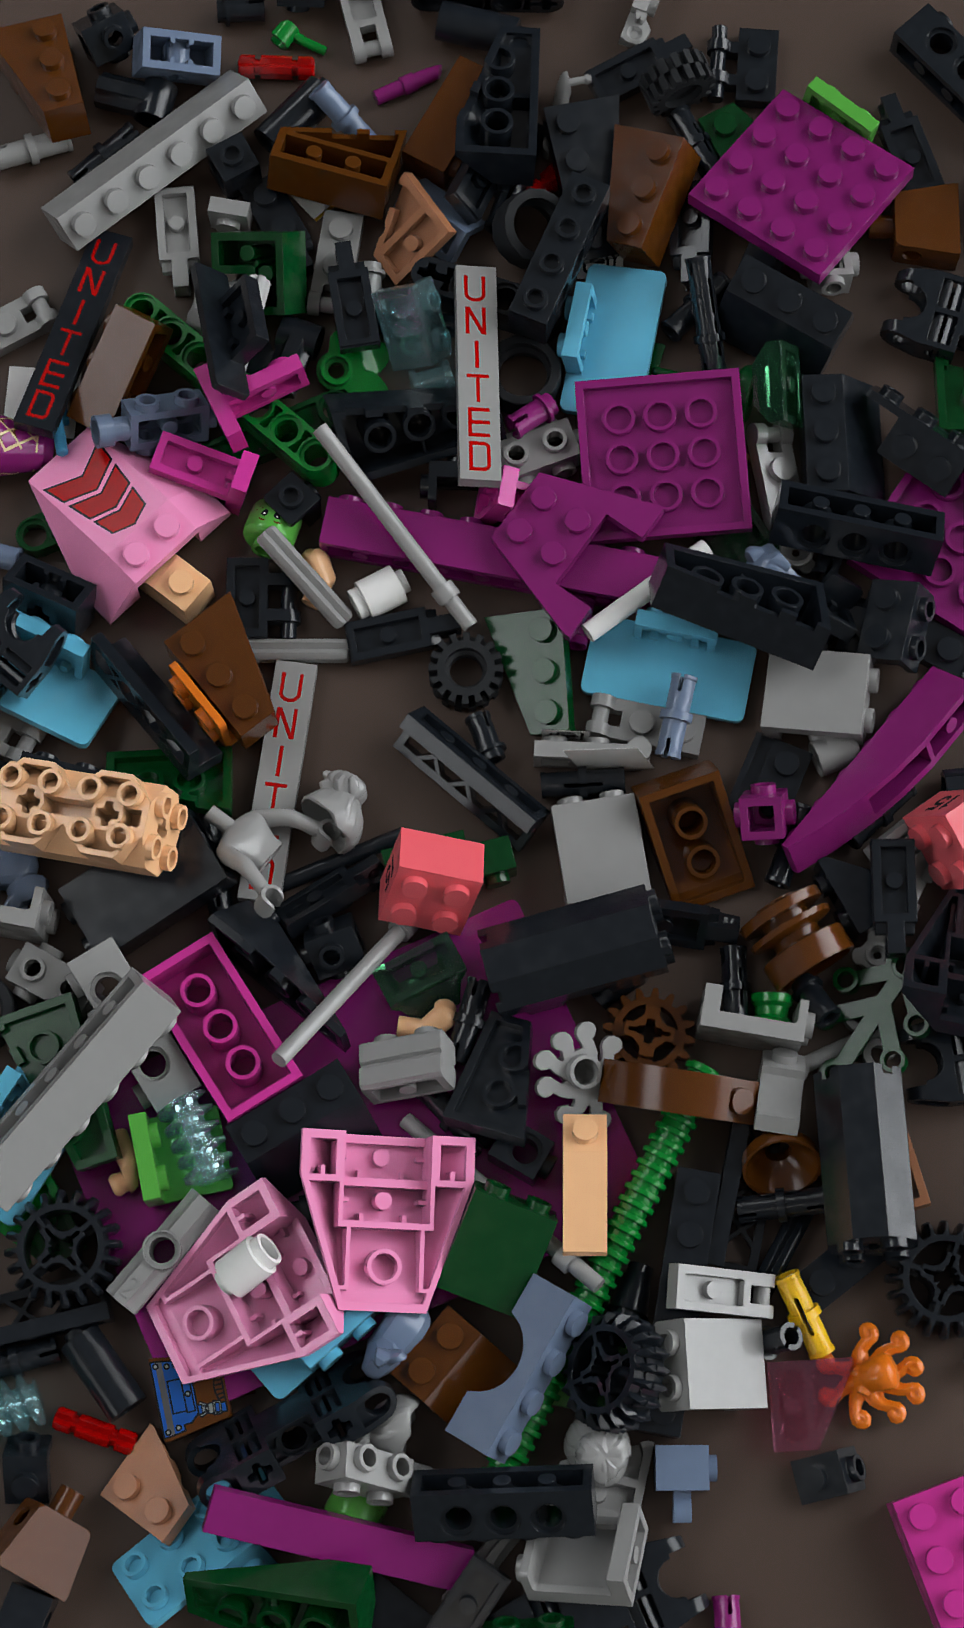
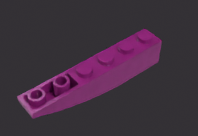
M932 666L924 677L913 685L911 692L896 709L890 712L886 722L872 738L864 743L861 751L848 767L841 770L836 781L826 793L814 802L810 812L796 828H793L788 833L781 846L793 871L800 873L816 863L817 860L837 850L870 826L901 800L934 767L964 730V679Z

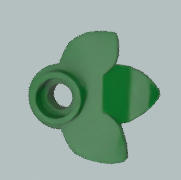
M335 331L330 337L329 352L325 353L317 363V379L324 388L330 391L344 390L346 393L388 390L385 382L378 374L387 365L392 354V347L380 342L381 349L340 355L337 331ZM338 365L343 369L344 374L340 378H333L329 375V368Z

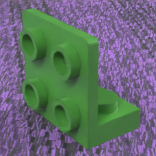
M216 1105L149 1118L146 1112L128 1115L143 1201L149 1208L182 1201L192 1188L202 1197L231 1191L234 1188L220 1112Z

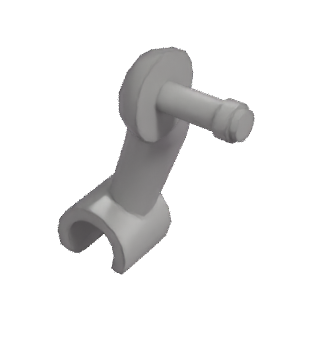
M567 71L562 72L556 86L553 106L569 103L571 86L592 83L591 75L585 74L584 76L569 78ZM545 137L542 155L544 159L549 160V147Z

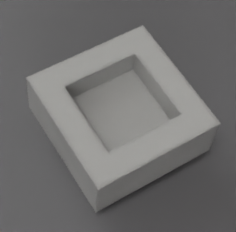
M210 196L207 211L211 228L219 232L251 231L253 217L250 202Z

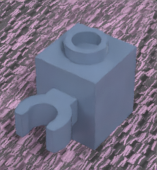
M655 1445L653 1447L654 1492L672 1491V1523H692L691 1491H709L710 1482H717V1455H709V1445Z

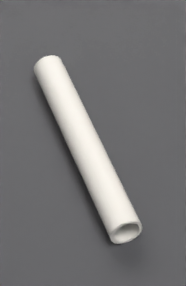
M702 539L689 548L713 554L708 544ZM651 576L581 625L584 633L592 642L650 602L649 580Z

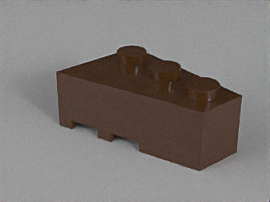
M62 14L0 27V71L9 80L14 92L17 95L19 94L26 103L29 112L51 142L56 143L90 135L91 130Z
M615 124L606 241L625 261L659 268L701 158L684 137Z

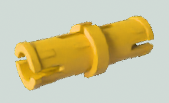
M791 1269L775 1277V1285H777L789 1312L786 1318L788 1322L795 1323V1327L799 1326L801 1329L803 1343L808 1352L809 1359L817 1360L832 1353L835 1350V1346L831 1342L819 1316L822 1310L817 1302L813 1303L800 1276L799 1269ZM796 1298L799 1300V1302H800V1304H801V1306H802V1309H803V1311H804V1314H805L807 1320L809 1321V1324H810L812 1330L809 1328L808 1323H807V1321H806V1319H805V1317H804V1314H803V1312H802V1310H801V1307L799 1306V1304H798Z

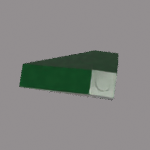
M327 1559L186 1572L183 1577L188 1612L227 1628H372L376 1597L371 1565Z

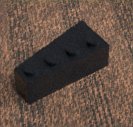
M456 386L322 394L332 432L369 480L429 463V460L435 461L457 454ZM500 411L501 440H505L507 436Z
M669 543L664 544L649 580L651 607L810 670H814L832 631L824 585L819 581Z

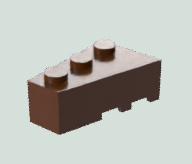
M280 127L270 153L267 189L382 220L403 163L402 150L405 147L407 130H395L394 136L370 135V129H357L356 134H332V128Z
M230 591L165 640L164 644L169 657L176 661L221 715L228 729L246 750L276 727L278 721Z

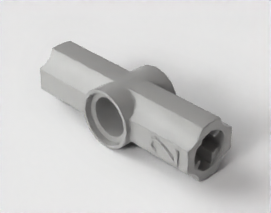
M192 1188L161 1226L145 1238L142 1248L109 1285L106 1291L121 1305L136 1315L178 1266L218 1214L219 1210ZM171 1240L175 1247L174 1256L166 1263H157L153 1255L155 1246L160 1241Z

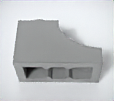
M778 1047L774 1048L773 1051L763 1049L757 1079L759 1088L754 1116V1130L791 1136L798 1135L806 1073L805 1056L798 1055L796 1051L789 1048Z

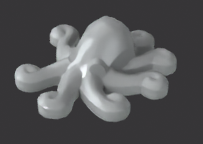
M590 1021L580 1022L575 1027L574 1036L581 1048L574 1049L571 1035L562 1031L556 1032L550 1039L551 1047L554 1050L560 1051L558 1058L550 1050H540L534 1055L532 1061L537 1070L549 1069L563 1081L560 1083L552 1077H541L537 1080L534 1090L542 1098L554 1094L558 1097L573 1099L571 1106L561 1105L555 1110V1120L560 1124H563V1114H583L588 1107L589 1114H607L608 1127L612 1120L611 1114L602 1110L603 1102H598L604 1059L614 1060V1054L622 1049V1041L614 1035L605 1036L599 1045L600 1057L598 1060V1051L592 1039L595 1036L596 1027Z

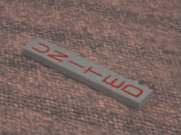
M456 265L454 270L458 486L500 488L502 476L496 267Z
M276 660L270 699L276 713L278 725L265 734L263 738L252 810L271 808L296 810L317 680V665ZM289 826L270 828L274 836L283 844L261 872L269 885H276L282 891L293 829ZM241 875L237 896L238 901L243 902L249 899L254 903L258 894Z

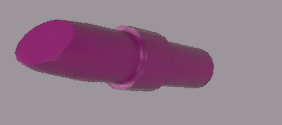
M442 65L424 68L413 74L412 72L398 77V80L373 90L372 94L376 104L379 106L402 95H410L417 92L419 88L440 79Z

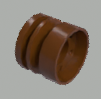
M809 885L798 891L788 892L761 908L740 930L745 941L765 935L752 946L751 951L754 955H761L772 950L775 951L776 956L765 965L763 970L777 992L783 993L790 990L792 983L805 973H811L813 976L818 975L845 957L855 947L840 923L829 924L822 928L818 925V922L831 909L828 903H821L808 909L822 894L817 885Z

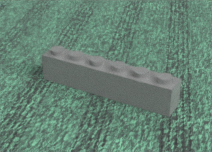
M229 70L42 206L41 210L59 238L78 251L207 156V148L239 133L268 111L249 78Z
M133 967L0 1119V1208L8 1212L15 1203L22 1202L28 1196L33 1182L44 1169L48 1170L56 1164L64 1146L73 1136L80 1135L87 1128L90 1116L102 1103H106L114 1097L122 1079L130 1070L137 1069L145 1061L149 1048L159 1037L167 1035L176 1024L177 1016L181 1013V1010L172 998Z

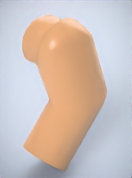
M320 548L305 550L301 556L332 589L336 576L329 555ZM304 595L301 601L306 606L318 610Z
M439 999L434 1003V1008L422 1019L399 1015L396 1036L414 1034V1031L422 1026H433L442 1029L446 1033L455 1024L453 1018L456 1012V1005L449 999Z
M123 1128L115 1130L123 1157L116 1160L121 1171L111 1174L108 1179L116 1196H122L128 1191L132 1194L139 1185V1174L133 1143L128 1131Z

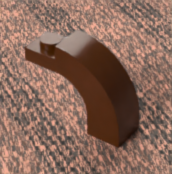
M604 1059L598 1102L753 1125L759 1082L662 1066Z

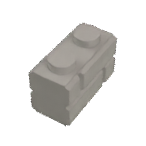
M422 1026L417 1028L414 1034L400 1037L394 1034H381L374 1038V1042L359 1045V1064L361 1066L359 1068V1087L361 1092L374 1105L451 1091L456 1087V1070L454 1068V1065H456L455 1046L442 1029L433 1026Z

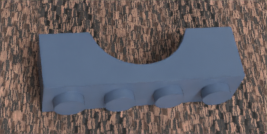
M533 1273L512 1310L523 1334V1352L516 1370L510 1378L494 1389L481 1392L467 1391L445 1431L484 1455L505 1464L508 1457L513 1455L520 1446L522 1432L529 1419L540 1410L544 1401V1393L552 1378L558 1375L564 1367L566 1353L572 1344L571 1341L584 1331L592 1306Z

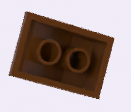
M710 760L630 787L635 795L637 810L670 900L704 905L755 887L720 772Z
M447 1305L429 1327L423 1339L407 1354V1359L401 1361L390 1374L446 1424H449L467 1391L481 1392L500 1386L510 1378L517 1365Z

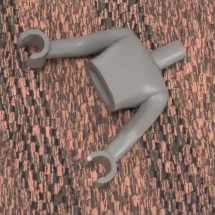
M213 805L204 817L205 820L224 833L216 849V856L225 866L239 872L257 892L258 897L254 902V910L262 918L270 917L275 910L274 907H279L284 899L281 888L276 885H269L261 874L262 870L269 864L283 844L274 836L270 828L289 826L312 835L311 843L320 852L327 851L332 841L337 840L340 835V830L335 827L334 820L324 819L319 822L303 813L287 808L255 809L233 820Z

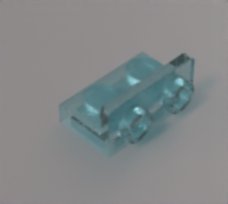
M431 276L423 277L412 284L379 289L371 294L393 372L432 366L452 354L451 334L446 328L440 308V295L434 286Z

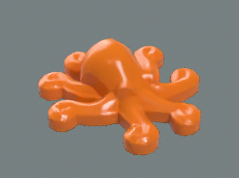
M862 1323L859 1327L861 1339L855 1345L850 1361L836 1362L831 1353L817 1359L816 1365L822 1374L841 1375L843 1377L835 1389L830 1387L820 1389L818 1394L819 1401L825 1407L834 1408L845 1396L849 1395L850 1420L857 1429L866 1430L872 1425V1416L868 1411L862 1409L864 1401L877 1410L887 1412V1417L891 1423H903L907 1415L906 1407L901 1402L888 1400L885 1398L884 1393L906 1396L913 1405L923 1403L926 1393L920 1383L900 1382V1379L907 1374L912 1377H918L923 1374V1362L918 1357L911 1355L905 1357L900 1363H895L892 1356L907 1351L910 1346V1337L905 1331L901 1330L894 1331L890 1337V1342L881 1345L869 1356V1350L879 1339V1329L873 1323Z

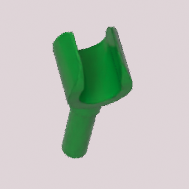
M289 20L281 21L272 31L271 41L282 50H286L292 42L322 56L325 55L328 49L327 46L305 37V35L300 33L297 26Z

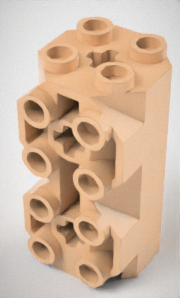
M26 757L21 758L17 762L10 761L0 769V849L2 851L158 877L163 870L171 872L175 868L178 859L176 845L180 830H183L186 826L188 809L186 805L179 804V795L168 786L142 782L133 774L102 769L96 774L66 770L55 762Z

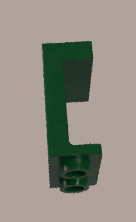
M487 1179L486 1183L475 1180L470 1200L454 1236L436 1287L515 1318L512 1310L532 1274H537L558 1223L557 1214L551 1210L552 1205L539 1197L528 1195L525 1200L510 1194L511 1188L501 1182Z

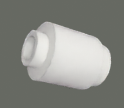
M388 565L354 582L355 587L348 590L347 594L358 617L365 619L383 615L408 602L406 593L411 591V587L401 569L394 571Z
M260 1233L255 1237L248 1236L216 1261V1283L224 1293L244 1297L276 1272V1265L282 1260L281 1254L274 1242L266 1235Z

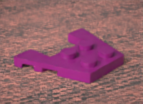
M539 472L491 536V541L522 583H525L537 599L541 608L557 625L564 638L571 641L581 625L592 613V609L589 605L560 587V582L606 520H609L643 543L663 516L664 508L654 503Z

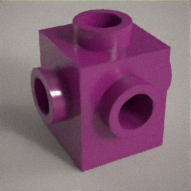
M775 782L751 784V790H745L738 799L739 802L734 803V822L736 828L741 827L742 841L755 840L756 845L780 843V839H784L790 831V825H796L795 799H788L787 788H776ZM761 806H773L774 815L765 816L761 812Z

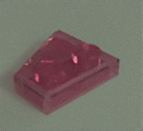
M852 1357L767 1363L773 1449L775 1453L820 1450L854 1366Z

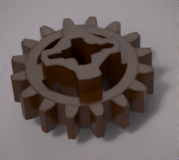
M641 988L636 989L635 1000L633 1001L622 995L619 999L622 1009L610 1007L608 1015L614 1020V1023H604L602 1031L619 1037L623 1042L631 1043L638 1054L637 1059L632 1057L622 1045V1049L614 1054V1060L678 1069L675 1060L678 1059L686 1062L690 1057L687 1051L682 1049L683 1046L690 1047L694 1046L695 1038L686 1035L687 1031L694 1028V1021H683L682 1019L687 1012V1006L683 1005L674 1008L672 1005L675 995L672 993L665 1000L659 999L658 988L652 990L650 997H644ZM645 1008L644 1014L635 1021H624L633 1011ZM660 1011L670 1017L676 1030L673 1027H667L660 1017ZM645 1026L654 1027L653 1033L660 1036L654 1037L652 1044L644 1043V1035L638 1034L645 1030ZM662 1048H674L667 1057L652 1062L654 1054Z

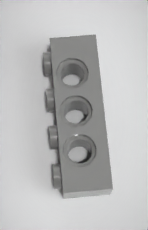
M111 936L68 962L67 965L71 973L66 975L65 978L77 998L86 995L94 1008L87 1013L90 1017L103 1002L97 996L98 984L107 978H113L120 982L130 971L131 967ZM170 1032L163 1037H159L148 1050V1053L159 1052L164 1056L166 1067L162 1074L156 1077H149L144 1074L141 1065L137 1069L131 1070L138 1081V1084L132 1087L135 1095L145 1110L153 1106L156 1113L202 1086Z

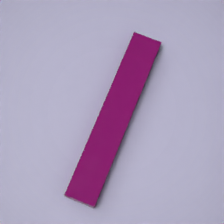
M217 1484L213 1486L202 1524V1531L205 1533L319 1560L330 1559L371 1565L375 1573L447 1590L452 1588L475 1551L472 1545L456 1541H447L445 1543L415 1542L414 1531Z

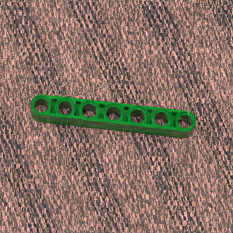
M146 292L131 295L125 301L124 306L136 309L144 314H152L151 318L174 329L170 339L175 337L181 338L176 344L166 346L161 360L194 388L200 389L205 396L193 370L198 363L207 361L203 337L153 295ZM279 399L237 418L241 427L315 487L329 486L339 476L340 468L313 434L315 429ZM259 409L268 410L262 417H251ZM286 434H298L292 441H280ZM316 458H327V461L321 466H310L311 462Z

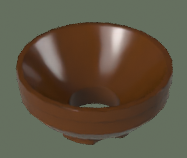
M764 1132L747 1146L742 1156L743 1178L746 1184L759 1194L774 1193L775 1188L784 1187L785 1191L806 1189L815 1182L821 1171L820 1153L815 1143L808 1136L798 1132L797 1136ZM785 1142L790 1145L787 1150L781 1153H769L766 1151L767 1147L774 1143Z

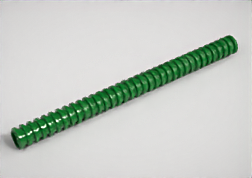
M687 1060L685 1063L688 1071L719 1075L716 1070L699 1061ZM661 1111L663 1118L661 1121H656L654 1125L657 1128L656 1132H651L648 1136L651 1140L650 1144L644 1145L642 1151L645 1152L643 1158L638 1157L636 1163L639 1164L637 1170L632 1169L630 1175L633 1177L631 1182L626 1181L624 1187L627 1189L625 1194H619L618 1200H620L618 1206H613L611 1210L614 1213L612 1219L607 1218V1256L587 1257V1261L590 1262L589 1266L605 1279L604 1284L596 1293H593L576 1279L574 1285L577 1286L575 1292H570L573 1296L592 1306L588 1314L587 1324H591L593 1315L603 1314L605 1309L602 1308L604 1301L609 1302L611 1298L608 1295L610 1289L615 1290L617 1284L614 1283L616 1277L621 1278L623 1275V1271L620 1270L622 1265H628L629 1259L626 1258L628 1253H634L636 1249L633 1246L634 1241H640L642 1237L639 1233L641 1227L646 1228L648 1222L645 1221L647 1215L652 1216L654 1210L651 1209L653 1203L658 1204L660 1198L657 1196L659 1191L664 1192L666 1189V1185L663 1183L666 1179H671L673 1174L670 1170L672 1167H677L679 1162L676 1158L678 1155H683L685 1149L682 1146L684 1142L689 1143L691 1139L688 1135L690 1130H696L697 1125L694 1123L696 1118L701 1119L702 1117ZM572 1344L566 1354H570L574 1348ZM567 1358L560 1373L553 1377L548 1385L540 1410L529 1419L524 1428L522 1440L516 1452L508 1457L505 1464L487 1456L486 1459L489 1461L487 1467H514L528 1463L529 1458L526 1456L529 1451L533 1452L536 1446L533 1445L535 1438H541L542 1433L539 1430L541 1426H547L548 1421L545 1418L548 1413L553 1414L555 1409L551 1406L554 1400H560L561 1396L558 1395L560 1388L566 1385L564 1382L566 1377L561 1372L568 1368L569 1361Z

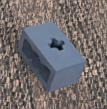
M143 26L133 37L132 77L145 79L154 76L170 82L208 86L220 76L222 36Z

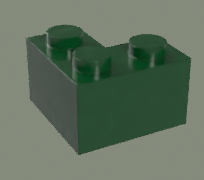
M305 231L211 232L212 269L224 274L263 275L270 281L271 286L264 307V315L307 313Z

